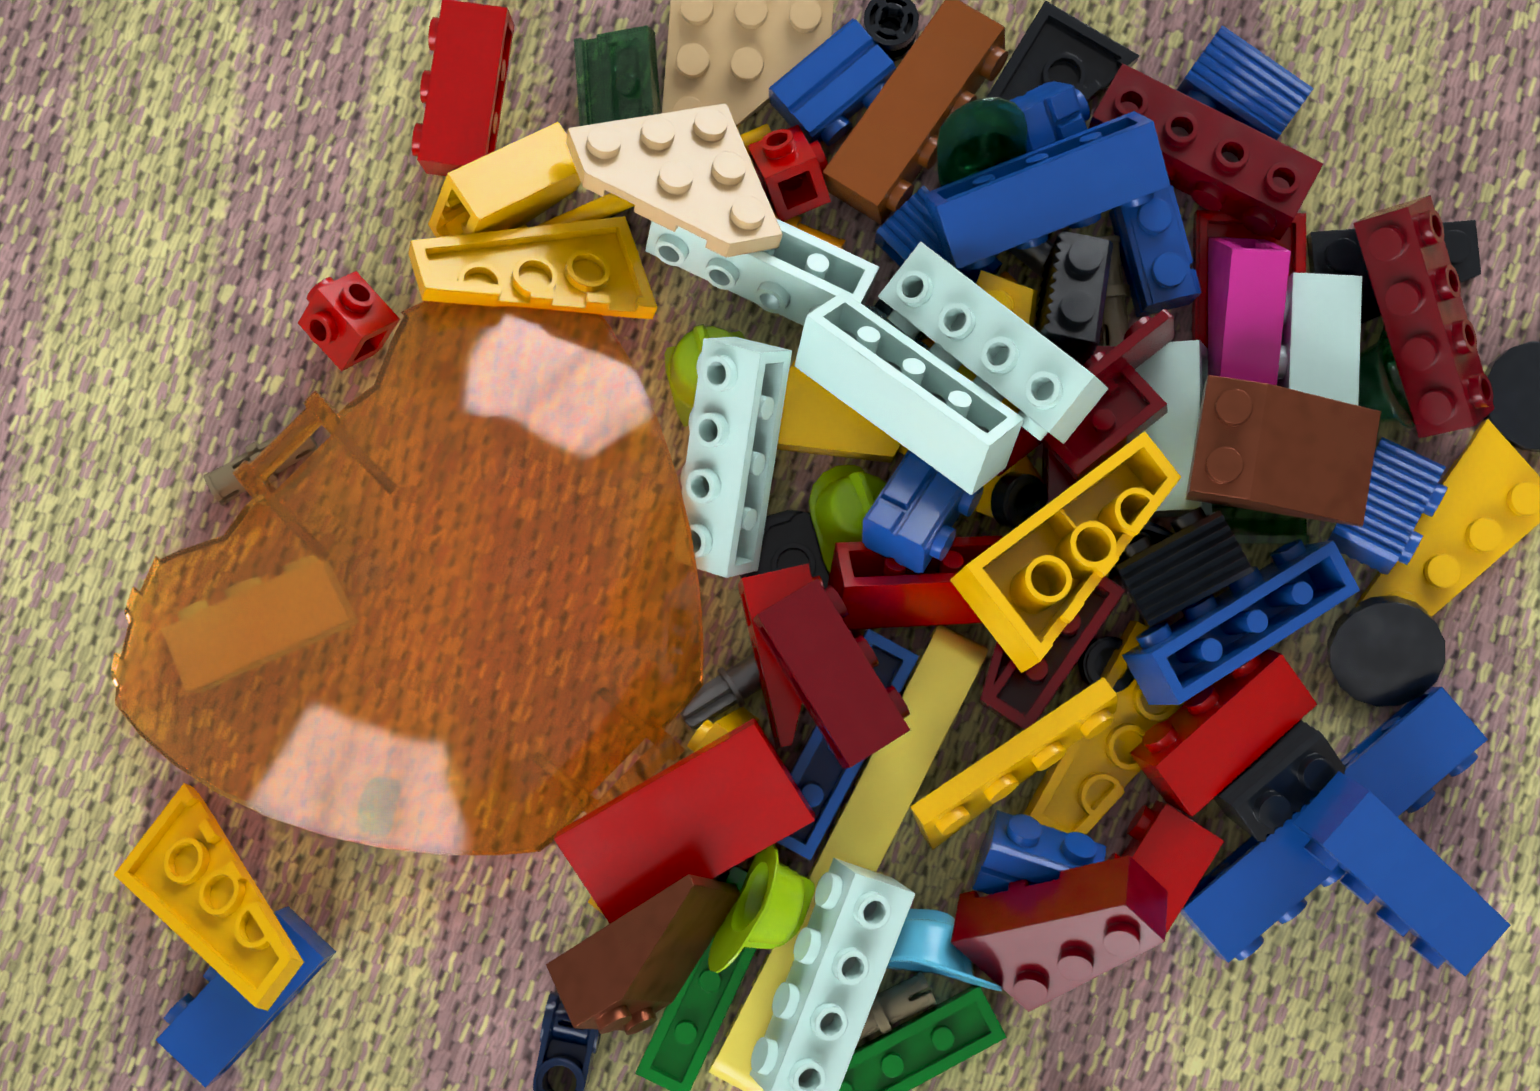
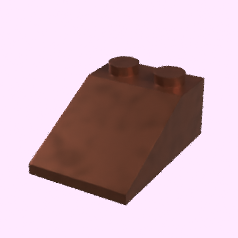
M1208 375L1203 388L1185 500L1362 527L1381 411L1268 383Z
M688 874L547 963L546 966L573 1028L598 1029L600 1034L621 1030L625 1031L626 1035H631L653 1025L657 1021L655 1013L674 1001L740 896L737 886Z

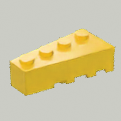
M1144 431L968 563L950 579L1021 673L1041 662L1053 646L1056 638L1066 625L1074 619L1085 604L1086 599L1102 578L1113 568L1119 560V556L1148 522L1180 480L1181 476Z

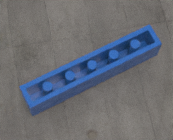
M1431 687L1421 697L1402 706L1346 754L1341 761L1346 767V776L1370 790L1399 817L1404 811L1413 813L1425 806L1435 796L1436 792L1432 787L1447 774L1454 777L1468 769L1478 758L1474 751L1488 739L1443 687ZM1311 797L1310 803L1314 800L1315 797ZM1302 805L1301 812H1293L1292 820L1287 819L1283 827H1276L1274 834H1267L1265 842L1257 841L1252 836L1199 881L1180 912L1215 955L1229 963L1234 958L1241 961L1252 955L1263 944L1264 938L1261 935L1277 921L1284 924L1292 920L1306 907L1307 901L1304 898L1318 885L1321 884L1323 887H1327L1335 883L1346 873L1338 865L1331 872L1304 849V846L1310 839L1293 822L1308 805Z

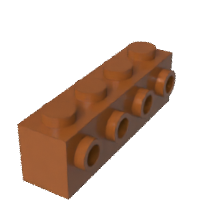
M945 0L824 169L823 175L828 192L875 222L883 225L891 212L895 213L911 198L914 191L912 183L923 167L929 170L938 161L946 144L944 137L954 123L962 125L969 117L977 101L975 94L985 79L993 81L1002 70L1008 57V52L1005 49V27L960 0Z

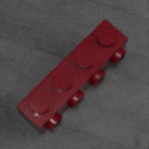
M1123 63L1095 110L1088 129L1133 111L1153 120L1171 186L1190 195L1199 206L1211 211L1220 210L1240 220L1243 226L1250 232L1260 236H1271L1279 241L1294 220L1323 166V163Z
M1431 195L1376 211L1353 223L1419 439L1474 427L1495 409L1493 405V391L1491 383L1486 374H1484L1477 351L1476 333L1466 315L1460 295V280L1456 269L1451 265L1444 241L1443 223L1434 208Z

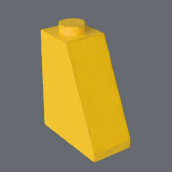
M556 122L447 173L428 223L436 238L516 229L576 191L581 181L566 145L567 134L560 123Z
M794 360L789 368L777 450L887 463L892 462L898 451L906 455L908 452L906 447L794 366Z

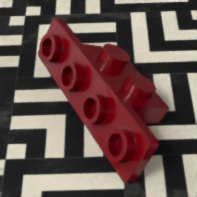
M1165 308L1153 318L1150 316L1142 317L1127 330L1123 338L1124 340L1108 353L1101 351L1089 358L1083 367L1094 374L1109 389L1064 444L1049 432L1040 441L1021 426L1007 466L997 476L1002 475L1043 443L1076 481H1079L1168 413L1167 403L1135 369L1174 338V316Z

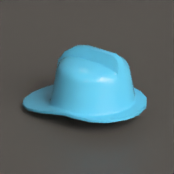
M909 909L886 969L933 973L976 986L1002 991L1001 986L974 977L972 961L951 943L955 918L948 913L938 910Z

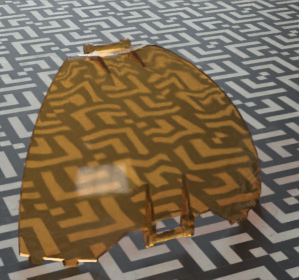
M423 301L401 312L404 317L391 340L375 384L348 403L340 412L317 391H314L303 401L306 408L251 463L244 460L232 472L253 499L243 507L224 535L178 550L161 559L155 556L141 589L132 587L124 610L129 624L121 654L114 652L111 678L116 687L115 705L138 734L174 766L214 792L266 817L320 835L383 849L436 855H509L541 852L554 841L558 830L571 824L583 811L588 814L652 777L669 759L675 762L686 751L665 728L692 701L703 686L704 641L701 595L691 529L678 477L658 418L637 371L602 314L520 306H481ZM322 425L331 435L276 489L268 478ZM645 738L650 740L653 745L600 798L594 790Z

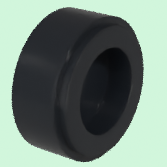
M1021 472L1005 474L998 480L991 495V511L995 520L1004 527L1015 529L1046 505L1045 487L1038 477Z
M1101 636L1094 638L1078 661L1080 676L1088 686L1101 679L1100 676L1115 649H1120L1123 639ZM1128 665L1125 674L1117 680L1113 687L1115 692L1124 690L1135 679Z

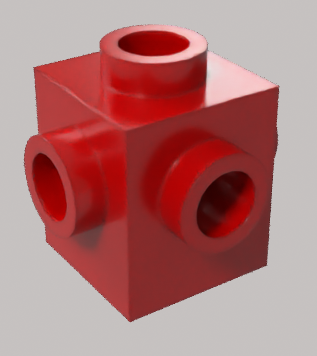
M799 125L788 129L774 130L765 135L762 140L747 146L764 192L779 220L784 222L831 202L822 175L828 165L825 154L818 140L808 143Z
M354 271L335 281L332 277H328L316 284L307 295L306 299L309 304L298 324L341 371H344L375 355L384 346L400 318L360 274Z

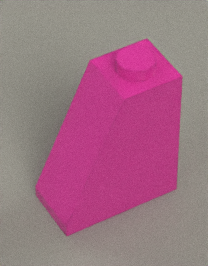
M1209 237L1208 375L1268 383L1277 386L1290 250L1266 239Z

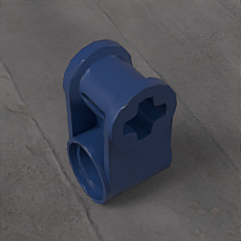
M550 992L544 1012L540 1033L541 1045L533 1078V1090L554 1091L548 1082V1071L554 1066H565L575 1075L576 1088L574 1091H585L589 1083L594 1054L597 1053L601 1034L598 1029L573 1028L557 992Z

